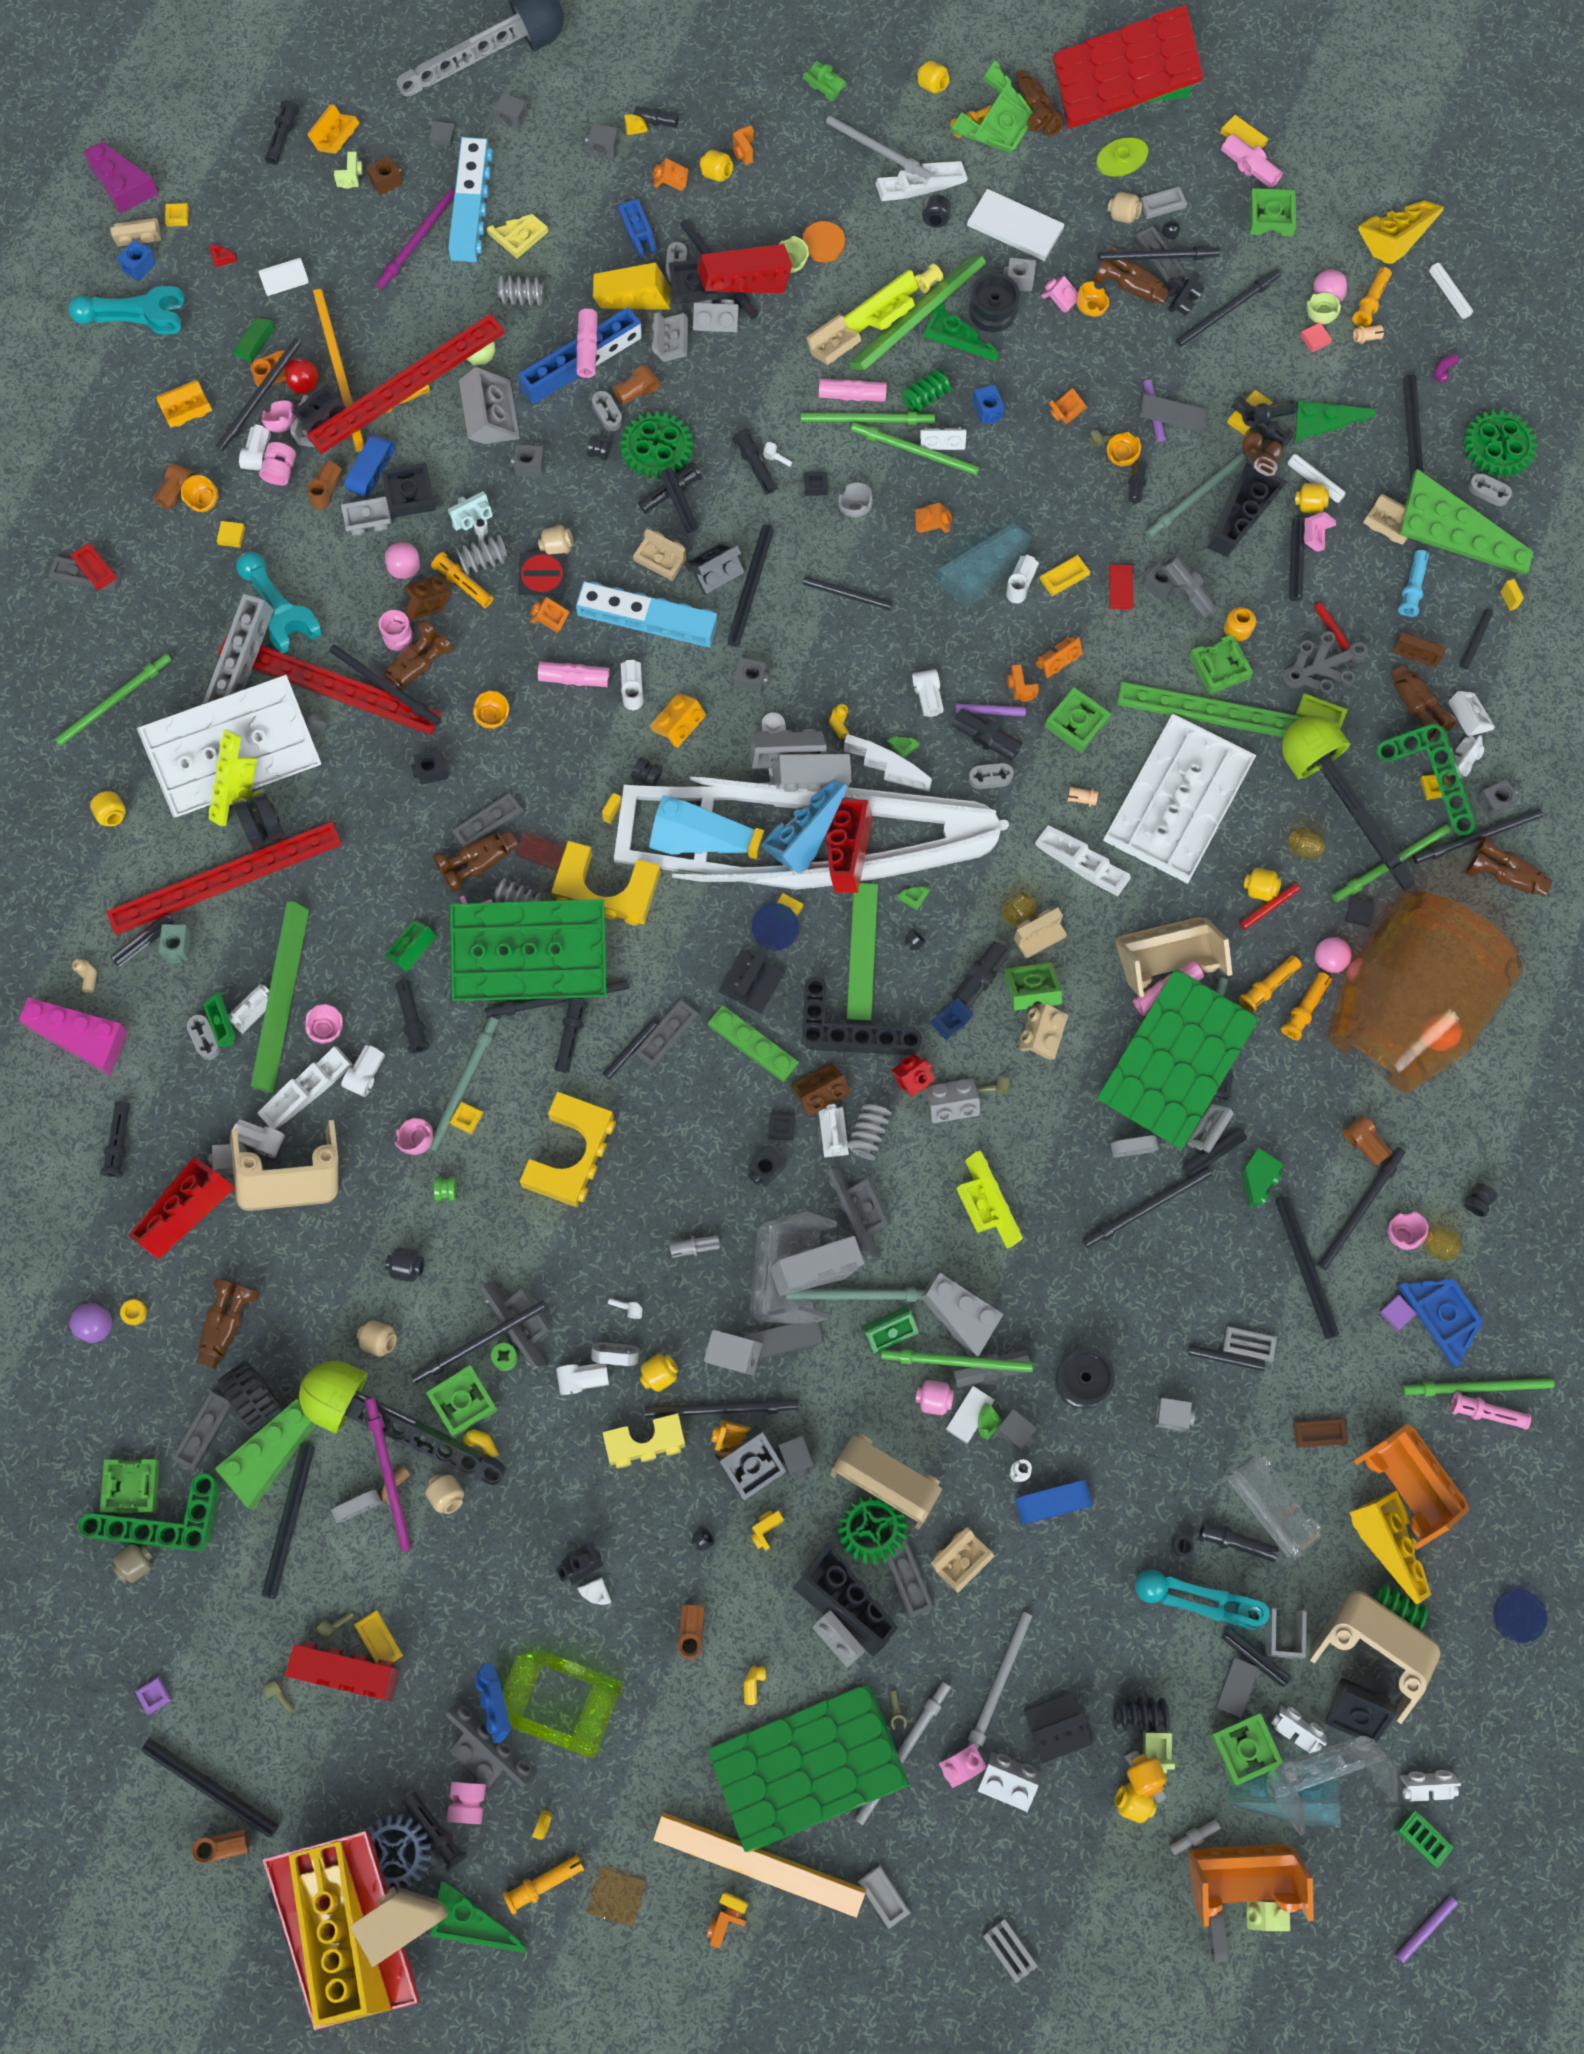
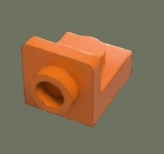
M546 597L541 602L536 601L530 611L533 614L530 622L534 624L539 621L558 633L569 611Z

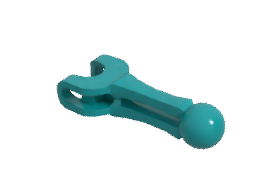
M158 286L151 289L146 295L132 298L104 299L93 297L91 299L88 296L79 295L70 301L68 312L72 320L81 325H87L93 321L97 323L126 321L148 325L157 334H176L181 329V321L176 313L169 310L179 309L183 306L184 293L178 287Z
M248 551L238 557L236 570L239 576L244 580L252 581V586L259 592L263 600L274 609L269 622L270 640L278 652L284 654L290 651L288 635L292 632H304L311 640L321 636L320 625L312 611L304 606L291 605L275 589L265 572L266 564L260 554Z
M1155 1569L1142 1571L1135 1580V1591L1138 1597L1147 1603H1157L1160 1601L1166 1606L1192 1611L1216 1622L1224 1621L1248 1630L1259 1629L1269 1619V1609L1261 1601L1232 1595L1226 1590L1194 1585L1172 1576L1165 1577L1164 1574ZM1168 1588L1218 1602V1606L1212 1607L1175 1597L1167 1593ZM1249 1610L1254 1611L1258 1615V1620L1249 1617Z

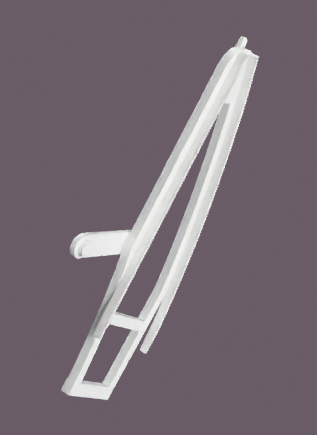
M769 713L764 716L762 731L779 733L782 730H786L784 718L780 714ZM768 768L770 782L767 783L690 777V780L710 786L665 787L624 785L614 862L635 865L636 860L639 859L660 865V869L690 873L672 874L673 878L699 882L742 881L795 890L833 885L830 877L829 861L812 862L806 870L798 874L784 865L743 868L706 862L707 852L695 854L694 860L630 850L637 800L661 801L662 795L683 801H701V808L713 812V805L716 800L754 802L794 809L806 808L811 804L810 800L817 792H809L807 789L785 792L784 789H777L772 768ZM847 787L842 798L869 800L872 816L944 824V839L865 855L861 881L910 873L979 858L989 853L996 846L1000 832L1006 830L1009 826L1007 820H999L997 818L996 810H992L985 804L975 801Z

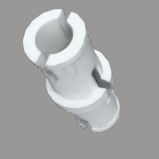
M1024 1459L1014 1462L1010 1469L1011 1479L1015 1482L1027 1480L1032 1470L1030 1462Z

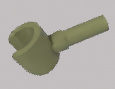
M1099 430L1091 432L1092 437L1089 438V441L1096 448L1108 442L1115 435L1102 436Z
M999 1077L997 1078L996 1085L976 1087L977 1092L1007 1094L1010 1089V1079Z
M349 1612L333 1624L328 1620H324L317 1627V1631L322 1637L330 1638L341 1625L354 1618L352 1612Z
M272 1680L263 1685L267 1698L276 1695L288 1713L294 1710L284 1696L281 1685L277 1680Z
M891 1691L893 1715L890 1718V1724L895 1730L894 1720L901 1718L903 1719V1727L905 1729L907 1721L901 1714L897 1691Z

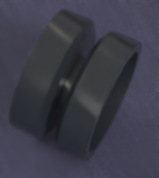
M1001 273L985 274L976 280L972 287L969 315L971 321L978 328L986 332L995 333L1004 331L1013 324L1016 319L1020 291L1015 281Z
M264 788L252 792L251 798L255 805L253 809L245 797L232 801L239 821L253 849L265 844V838L262 833L264 828L269 838L273 841L284 837L279 824L281 822L272 801H269Z
M1089 1348L1074 1350L1067 1355L1061 1362L1055 1375V1386L1058 1395L1065 1403L1078 1409L1093 1408L1104 1401L1114 1387L1115 1381L1113 1365L1109 1359L1101 1352ZM1082 1374L1084 1375L1085 1379H1089L1088 1382L1082 1380Z

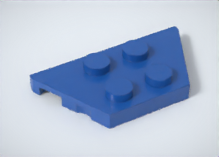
M1448 1279L1437 1282L1423 1281L1421 1283H1402L1399 1285L1398 1289L1411 1308L1417 1313L1416 1315L1453 1369L1460 1366L1464 1354L1470 1348L1475 1334L1479 1331L1484 1321L1456 1281Z

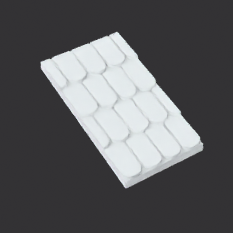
M287 675L137 728L173 818L211 805L213 785L217 771L216 764L219 759L220 741L224 729H229L241 736L238 756H253L257 758L252 789L321 765Z
M1172 714L1103 841L1112 846L1114 845L1116 848L1132 856H1136V858L1154 867L1156 866L1158 869L1188 884L1256 755Z

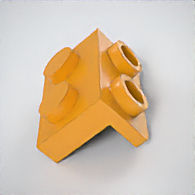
M330 104L308 132V137L318 151L336 154L341 150L348 137L354 133L359 121L356 116L340 114L336 106Z
M197 380L156 397L170 428L181 426L186 421L196 417H203L212 411Z
M678 692L649 726L653 732L667 737L672 745L678 748L705 718L706 714L696 699Z

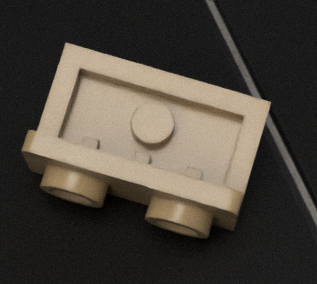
M157 218L114 224V227H110L111 235L118 247L129 246L134 240L138 243L161 241Z
M839 314L807 337V342L811 354L828 365L861 342L859 333L846 326L844 317Z
M1381 494L1363 523L1368 525L1373 531H1378L1389 537L1393 542L1403 545L1407 540V537L1398 535L1405 506Z
M646 529L644 532L645 539L633 555V560L673 581L687 560L685 548L677 541L672 542L666 539L658 531Z
M1059 908L1052 911L1047 909L1038 915V919L1032 922L1027 920L1017 927L1014 941L1025 958H1029L1066 938L1067 934L1060 924L1063 915Z
M1048 1004L1033 1005L1027 1015L1028 1020L1025 1030L1020 1037L1019 1049L1021 1051L1031 1050L1049 1060L1055 1059L1068 1015Z
M967 1527L963 1531L958 1532L952 1542L935 1555L931 1565L936 1573L958 1593L994 1555Z

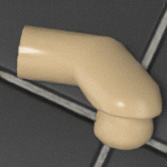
M78 958L74 960L72 968L83 978L82 991L94 993L97 970L85 959Z

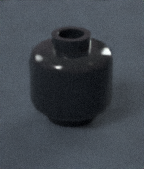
M941 194L928 196L923 204V221L933 228L945 226L949 221L951 213L949 199Z
M398 1247L391 1255L387 1256L385 1269L389 1270L390 1277L394 1280L413 1282L423 1274L424 1257H421L418 1250Z

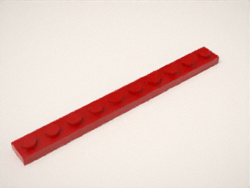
M491 314L487 315L307 433L309 441L322 455L504 335V329Z
M227 636L225 637V639H224V641H223V643H222V645H221V647H220V649H219V651H218L219 657H220L221 652H222V650H223V647H224V644H225V642H226ZM260 646L252 668L253 670L275 678L287 675L291 684L433 735L436 728L434 724L424 717L419 718L412 713L411 708L388 692ZM432 708L428 709L441 718L440 711Z
M329 822L110 909L106 913L114 933L118 935L156 920L164 914L169 915L339 847L342 843L333 822Z

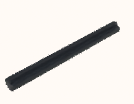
M1407 374L1403 379L1410 480L1412 481L1413 473L1416 469L1423 473L1424 471L1417 380L1414 374Z
M764 524L761 528L727 639V643L730 646L738 647L740 645L773 536L774 528L771 525Z
M1288 1196L1280 1197L1275 1203L1324 1337L1326 1339L1335 1338L1339 1335V1331L1290 1198Z
M302 1443L299 1448L262 1590V1596L265 1598L275 1599L277 1597L315 1447L311 1444Z
M148 1739L144 1743L141 1751L265 1836L272 1837L278 1829L277 1823L154 1740Z

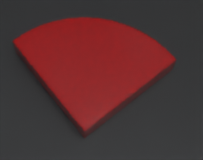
M220 245L209 246L215 267L237 262L231 250L222 248Z

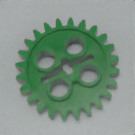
M1493 409L1489 415L1483 412L1481 417L1476 416L1464 433L1465 438L1462 444L1466 446L1463 452L1469 453L1466 459H1474L1472 467L1481 466L1479 469L1480 473L1485 469L1488 470L1487 476L1494 472L1496 478H1499L1501 473L1508 478L1511 473L1517 476L1519 471L1524 472L1536 455L1535 449L1538 446L1537 443H1534L1537 436L1530 435L1533 428H1526L1528 421L1521 423L1519 421L1520 415L1513 418L1511 411L1508 415H1504L1502 409L1498 415Z
M656 411L655 416H651L647 412V418L638 415V422L631 420V427L625 426V433L621 434L622 441H620L621 456L624 457L625 465L630 464V471L637 469V476L646 473V479L654 475L655 481H657L662 470L671 467L674 473L676 469L682 471V464L688 465V458H692V434H689L688 426L684 427L683 420L676 422V415L669 419L667 412L663 416H660L658 411Z

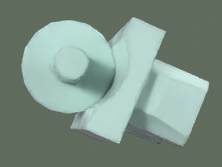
M483 491L467 500L464 497L458 498V504L448 509L453 528L456 531L461 528L467 530L473 527L474 521L480 518L487 520L492 517L487 496Z

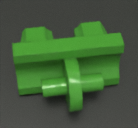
M816 61L811 69L803 74V79L809 83V86L820 90L830 101L836 99L840 91L846 86V81L833 73L832 66L829 64L823 66Z

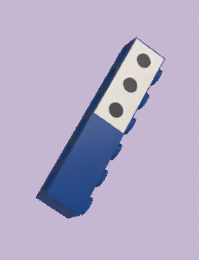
M629 307L597 326L596 366L642 339L641 322ZM577 338L518 374L520 390L532 405L579 377L577 374Z

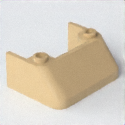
M1192 918L1125 934L1116 939L1117 950L1128 985L1139 997L1144 996L1143 989L1152 982V976L1173 971L1175 967L1180 969L1191 961L1196 962L1203 972H1214L1217 968H1221L1228 976L1233 975L1229 940L1207 918Z
M329 1120L326 1127L327 1145L319 1146L313 1153V1166L262 1170L261 1160L256 1154L252 1152L239 1153L237 1128L232 1129L230 1147L237 1205L243 1210L253 1211L324 1204L333 1201L338 1193V1151L334 1120Z
M859 1434L858 1437L853 1435L834 1464L830 1476L834 1479L837 1474L843 1476L917 1521L915 1528L920 1529L942 1491V1488L939 1487L940 1481L928 1474L926 1477L920 1475L872 1446L873 1441L862 1434Z
M1353 1591L1348 1594L1311 1646L1310 1661L1315 1664L1329 1643L1338 1649L1348 1650L1354 1647L1359 1639H1362L1405 1669L1399 1678V1688L1404 1696L1397 1704L1396 1714L1397 1722L1402 1724L1428 1686L1440 1659L1439 1646L1433 1639L1366 1593Z
M392 1887L388 1890L387 1894L377 1900L379 1903L378 1907L349 1927L372 1967H374L446 1918L448 1910L440 1900L402 1888L396 1891Z

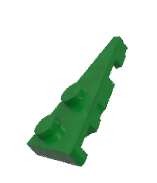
M942 302L935 308L925 329V338L997 361L999 352L995 350V347L989 342L984 344L978 338V333L968 324L962 322L956 314L950 315L944 310Z
M1298 401L1294 442H1300L1303 438L1313 435L1316 437L1324 432H1332L1357 421H1366L1375 416L1376 409Z
M441 1881L438 1900L444 1903L448 1910V1916L432 1927L430 1937L526 1952L527 1944L448 1882Z

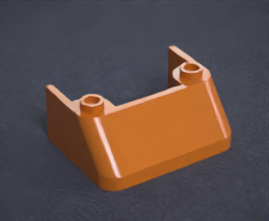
M1405 1424L1354 1460L1356 1465L1365 1460V1464L1371 1471L1377 1473L1385 1472L1415 1514L1411 1519V1528L1416 1536L1421 1537L1413 1545L1416 1550L1451 1529L1469 1511L1468 1504L1418 1432L1409 1424Z
M1271 1844L1196 1848L1189 1851V1869L1194 1904L1204 1927L1209 1926L1210 1916L1217 1915L1223 1909V1903L1274 1900L1283 1911L1296 1912L1298 1909H1302L1307 1920L1314 1921L1313 1878L1293 1846Z

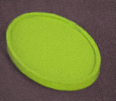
M1137 138L1115 140L1099 152L1096 166L1102 174L1107 176L1130 174L1140 168L1146 161L1148 146L1144 141Z

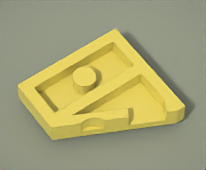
M530 214L518 220L506 221L505 226L494 228L493 225L489 226L487 232L518 259L548 233V227L533 214Z

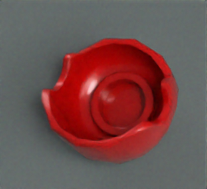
M295 357L284 368L286 372L285 383L292 392L304 395L311 393L317 386L318 371L310 361Z

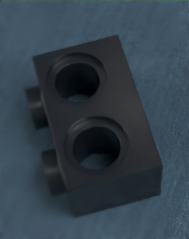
M325 384L294 409L292 413L301 428L306 433H309L346 409V407L328 384Z

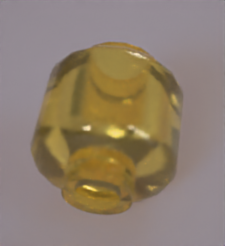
M1300 827L1290 834L1288 847L1294 856L1311 861L1318 855L1323 854L1325 842H1323V835L1319 831Z
M1025 892L1015 893L1002 904L1001 914L1004 921L1009 925L1018 927L1021 923L1032 920L1037 914L1036 900Z
M1442 1225L1437 1226L1434 1231L1429 1229L1424 1241L1426 1243V1253L1442 1262H1448L1451 1259L1455 1260L1461 1251L1463 1243L1460 1242L1461 1237L1458 1233Z

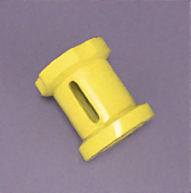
M930 264L924 273L915 276L918 288L923 293H927L933 284L943 280V273L937 265Z

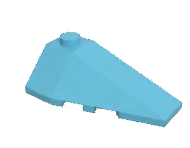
M662 795L655 816L649 848L669 854L695 852V854H703V852L747 853L754 829L689 802Z

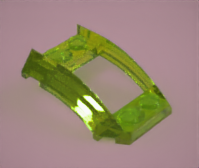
M542 1650L516 1655L502 1691L509 1724L514 1729L594 1759L600 1750L599 1745L618 1695L621 1696L622 1681ZM542 1665L592 1684L573 1736L522 1717Z

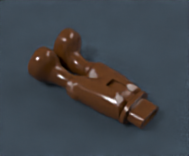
M1024 70L1017 71L1016 76L1018 79L1016 83L1020 95L1028 106L1034 110L1027 120L1029 130L1036 132L1043 128L1046 136L1056 135L1062 129L1063 120L1060 114L1053 108L1051 99L1034 76H1031L1029 72Z
M1112 247L1109 252L1119 250L1116 247ZM1102 261L1093 279L1097 284L1102 283L1106 278L1118 281V285L1122 289L1144 300H1151V303L1156 301L1163 305L1169 296V289L1163 286L1164 283L1134 261ZM1115 266H1117V267L1123 269L1125 272L1120 271V270H1119L1118 268H1116Z
M1256 431L1247 433L1244 436L1242 448L1249 463L1257 472L1263 475H1274L1278 468V460L1283 453L1281 444L1278 441H1270L1261 450L1263 444L1261 434Z
M422 620L418 625L420 632L418 641L414 645L406 646L390 664L386 672L383 673V678L400 690L424 671L429 670L432 660L440 655L449 654L454 649L451 643L443 635H438L434 628L425 620ZM433 644V646L425 654L421 655V652L423 650H425L429 645Z
M1403 665L1390 673L1395 680L1393 685L1396 687L1401 700L1409 713L1419 718L1421 728L1436 724L1445 728L1447 732L1457 724L1458 721L1455 716L1444 711L1439 706L1438 697L1414 671L1410 672L1408 667ZM1426 708L1432 712L1435 719L1427 712ZM1437 728L1430 731L1429 739L1437 734L1439 731Z
M508 830L502 834L498 832L496 835L493 834L470 845H466L460 849L459 854L447 858L441 852H437L432 856L438 870L445 878L450 890L454 893L461 888V883L469 876L482 875L485 870L495 865L506 855H509L510 850L517 847L518 844L512 833ZM462 864H467L463 869L456 872L453 871Z
M1486 835L1479 841L1475 849L1476 855L1466 870V874L1469 876H1476L1481 871L1492 873L1500 883H1505L1532 895L1537 893L1543 897L1547 895L1553 880L1544 876V872L1518 857L1514 852H1503L1494 844L1493 839ZM1487 856H1490V857H1492V858H1494V859L1500 861V863L1503 864V865H1499V864L1493 862V861L1490 860Z
M218 1278L215 1279L213 1284L216 1290L215 1304L206 1312V1321L199 1348L197 1349V1351H200L196 1362L216 1369L219 1358H224L223 1356L232 1342L237 1328L241 1326L242 1318L239 1313L246 1302L256 1301L260 1295L256 1291ZM233 1294L229 1310H227L226 1314H224V1308L226 1306L228 1298L230 1295Z

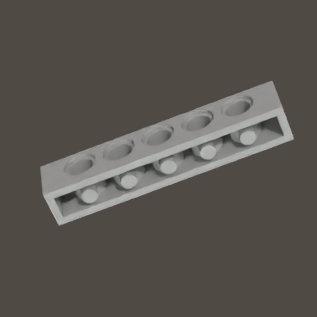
M243 594L203 704L245 689L274 611L265 600Z

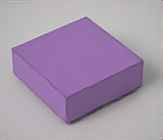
M1400 1295L1380 1312L1396 1331H1399L1417 1314Z
M160 1677L155 1678L135 1691L147 1715L172 1701Z

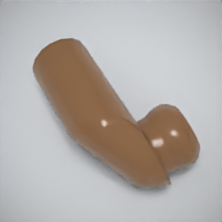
M403 1466L393 1473L396 1486H399L410 1476ZM384 1483L381 1497L384 1502H387V1504L390 1506L386 1486Z

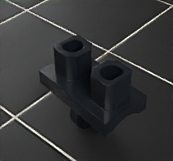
M1194 272L1191 278L1186 279L1184 283L1182 276L1168 280L1166 284L1169 289L1168 295L1173 297L1176 294L1167 308L1168 311L1173 313L1177 309L1186 316L1193 309L1195 303L1188 299L1187 296L1189 295L1194 300H1197L1205 290L1197 281L1200 277L1197 272Z
M589 1542L561 1561L562 1564L556 1568V1571L562 1582L570 1580L572 1585L576 1584L603 1566L601 1554L594 1549L593 1542Z

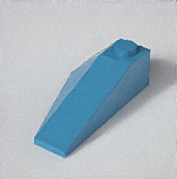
M833 779L811 798L809 806L802 810L797 809L793 813L795 817L786 825L783 823L778 825L760 846L788 869L801 874L802 871L810 866L811 861L816 856L847 790V786Z

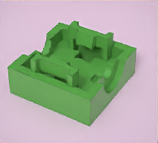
M1252 188L1249 196L1250 235H1262L1263 232L1267 233L1269 230H1274L1276 233H1281V236L1293 237L1296 229L1295 190ZM1258 208L1264 209V214L1258 213Z
M1232 635L1221 638L1213 646L1207 648L1200 646L1192 649L1189 655L1209 695L1251 679L1253 674L1238 642ZM1232 656L1233 662L1236 661L1238 666L1236 663L1230 665V661L1227 658Z
M1074 687L1048 717L1044 727L1082 754L1100 729L1102 730L1109 722L1111 713ZM1069 724L1072 728L1076 729L1073 733L1068 728L1065 729Z
M1052 962L1004 969V981L1014 1011L1027 1009L1028 1006H1033V1003L1040 1001L1042 1005L1048 1004L1049 1006L1062 1004V989ZM1017 986H1023V989H1020V992H1018Z
M471 1365L426 1392L453 1438L464 1433L477 1421L487 1418L498 1411ZM476 1385H477V1387L479 1388L480 1392L482 1393L484 1399L482 1398V1396H481L480 1393L478 1392L477 1388L475 1387ZM471 1390H474L470 1392L474 1396V1400H472L471 1395L468 1393ZM442 1406L445 1408L451 1420H449L446 1416L445 1412L442 1409Z
M142 1459L140 1461L104 1460L100 1512L103 1514H156L160 1461L156 1459ZM147 1477H149V1490H148V1495H146V1491H147ZM116 1482H121V1492H114V1496H112V1491H116Z
M1261 1713L1252 1715L1210 1734L1215 1748L1224 1761L1226 1773L1232 1786L1240 1785L1284 1765ZM1243 1732H1244L1247 1738L1241 1739V1740L1238 1742L1237 1739H1238L1239 1737H1245L1244 1734H1243ZM1259 1765L1262 1766V1767H1260V1768H1258V1769H1255V1770H1253V1771H1251V1772H1249V1773L1246 1772V1771H1248V1770H1250V1769H1252V1768H1255V1767H1257V1766H1259Z

